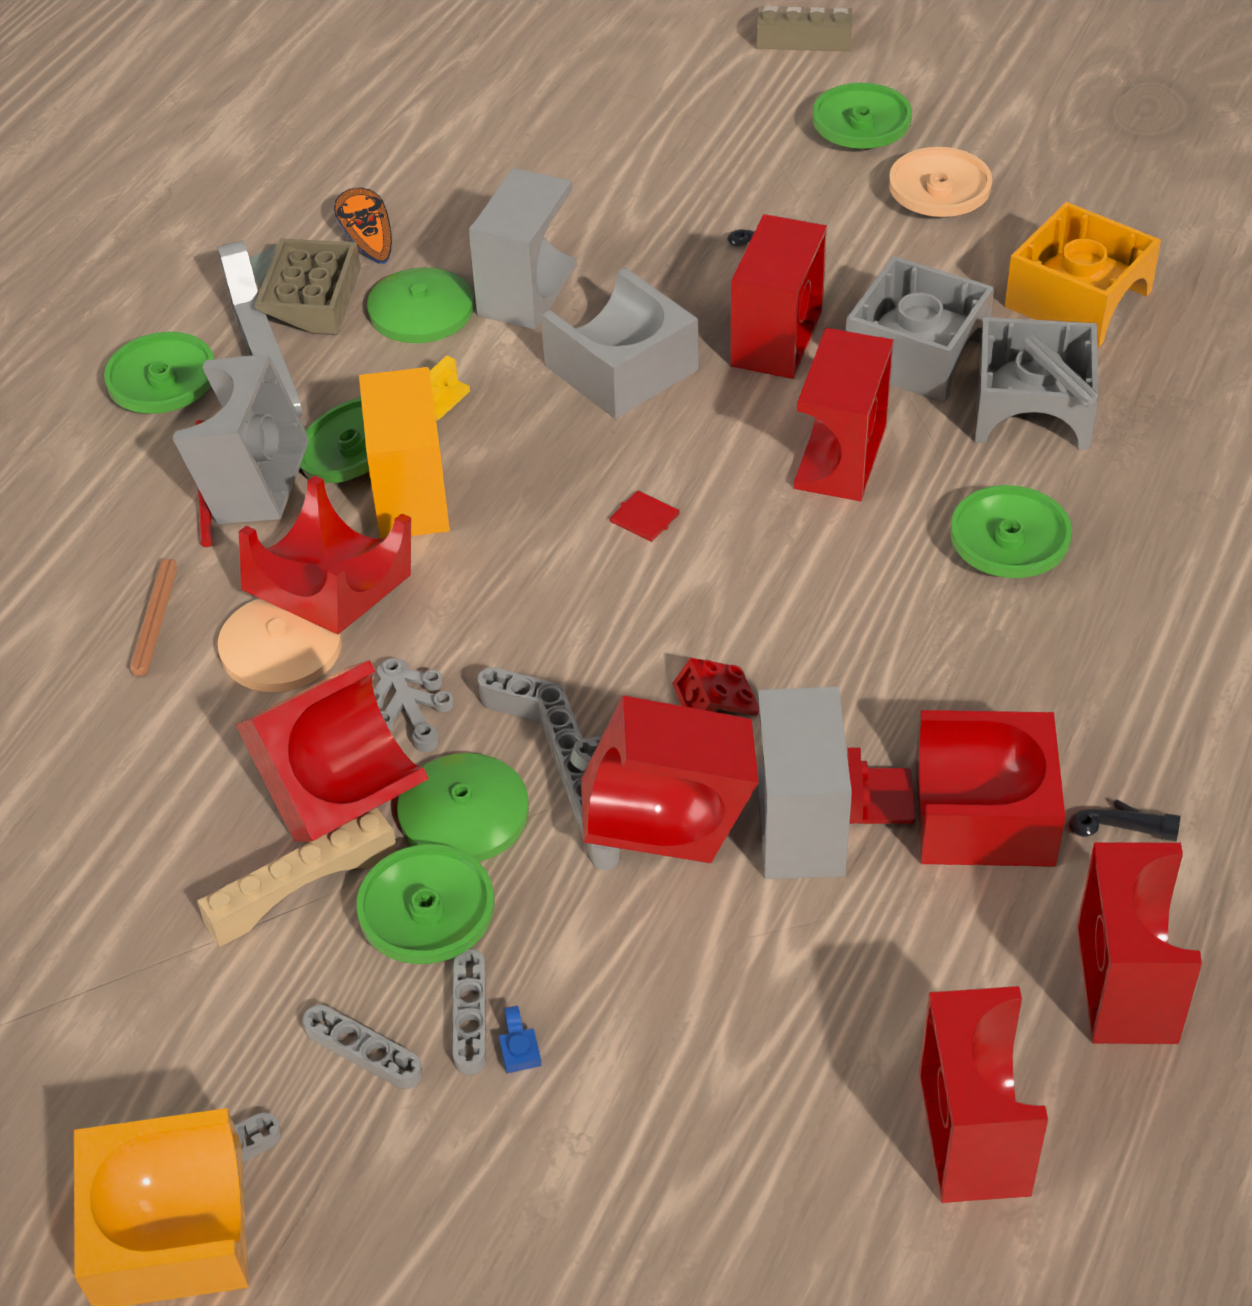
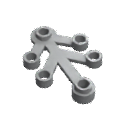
M399 658L384 660L378 666L377 672L380 681L373 691L379 709L383 707V698L389 689L394 687L396 691L386 710L381 712L384 720L388 721L386 724L391 731L394 728V721L402 707H404L415 729L412 733L414 747L420 752L433 751L439 744L438 732L435 727L426 723L417 703L434 707L439 712H448L454 705L452 694L447 691L431 694L408 687L406 681L424 685L429 691H436L443 684L441 673L437 670H428L422 673L408 669L407 663Z

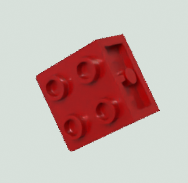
M690 657L672 682L681 706L711 712L721 709L755 716L759 713L755 695L747 682L743 670L739 666Z
M861 747L847 748L852 792L849 824L915 823L911 769L868 768V762L861 760Z

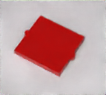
M637 490L626 502L621 503V507L610 517V522L652 542L663 530H668L669 524L679 515V509Z

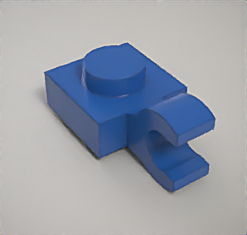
M518 1005L504 1008L508 1034L500 1035L499 1042L506 1073L542 1066L534 1028L523 1030Z

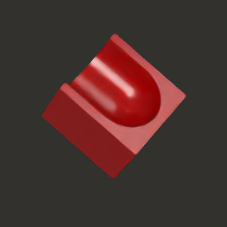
M767 214L762 215L731 280V367L794 379L823 313L827 225Z
M825 328L797 401V412L813 416L815 420L810 439L794 480V489L862 502L887 427L894 339Z
M370 660L349 666L235 724L294 842L314 841L429 779L424 768L412 762L400 748L380 712L372 685V676L376 671Z
M623 695L581 778L584 843L711 864L759 783L752 719Z
M921 710L915 758L921 864L1056 867L1066 816L1054 712Z
M1094 842L1077 921L1092 1044H1179L1202 966L1199 950H1188L1168 944L1170 904L1183 857L1181 842Z
M1020 986L929 992L919 1077L941 1203L1032 1197L1048 1123V1115L1045 1105H1028L1016 1102L1013 1049L1022 1003Z

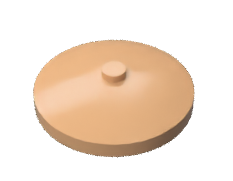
M928 147L909 152L893 164L889 176V189L896 201L914 212L937 217L957 216L977 209L989 198L992 187L991 171L981 159L966 151L948 147Z
M260 598L245 604L235 611L223 625L218 638V651L222 666L227 674L237 683L263 692L290 691L316 681L334 665L342 646L341 633L339 635Z

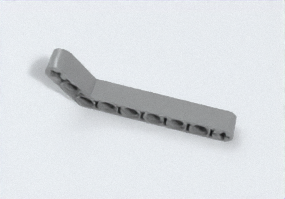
M244 241L217 246L233 312L249 355H270L298 417L303 416L297 391L266 313L255 309L258 290Z
M491 667L482 670L478 674L477 680L480 702L484 707L541 723L583 838L581 778L585 771L576 768L570 760L575 743L583 738L563 687L554 682L500 668ZM585 843L591 862L596 868L611 870L619 864L621 860L620 848Z

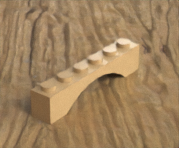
M378 808L363 814L324 836L197 900L204 925L219 948L250 932L274 905L305 884L338 871L369 869L388 855L396 852L397 847L393 828Z

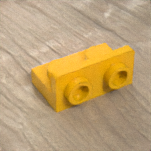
M448 355L430 370L436 421L440 420L470 392V386L458 380L456 359Z

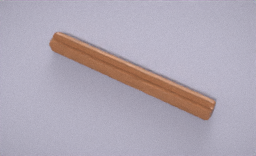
M163 559L160 563L130 665L131 673L134 676H145L148 673L177 572L176 561L173 559Z

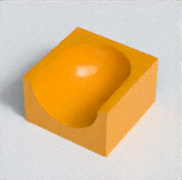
M1065 202L1011 255L1005 307L1034 320L1097 323V347H1100L1105 340L1112 315L1125 292L1130 289L1147 297L1152 291L1161 239Z
M429 367L359 375L367 459L380 538H386L390 534L394 525V519L401 513L411 517V536L449 532V519Z
M228 1108L74 1130L75 1279L91 1306H129L249 1288L242 1145Z

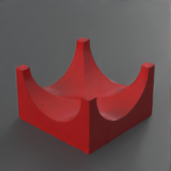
M313 476L307 481L305 501L295 524L278 543L265 548L258 539L256 529L246 525L239 530L241 590L339 635L411 576V517L403 513L394 519L393 528L386 538L377 539L364 536L349 527L338 516L328 499L324 479Z

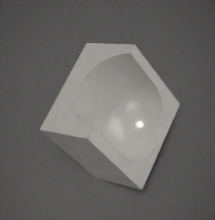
M512 168L470 227L469 237L477 316L536 330L542 321L541 314L549 310L577 267L576 258L560 252L544 237L550 222L572 191L571 180Z
M892 256L847 317L846 331L894 339L890 385L945 403L950 394L951 383L958 360L967 341L971 340L978 343L981 341L983 317H991L994 287Z
M626 267L617 272L616 285L607 305L588 324L575 329L551 310L541 314L545 366L615 420L698 370V318Z
M983 317L977 367L975 443H986L992 429L1010 416L1027 412H1039L1056 416L1065 421L1077 435L1078 449L1090 450L1098 402L1090 407L1084 406L1023 348V340L1031 335L1037 336L1098 393L1097 323Z
M269 354L205 360L203 370L222 409L199 425L176 430L172 439L217 524L281 519L307 449L309 438Z
M839 687L758 690L763 766H757L759 782L757 793L765 879L845 876L852 792Z

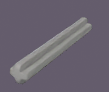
M1031 335L1024 338L1023 348L1084 406L1090 407L1098 402V393L1037 336Z

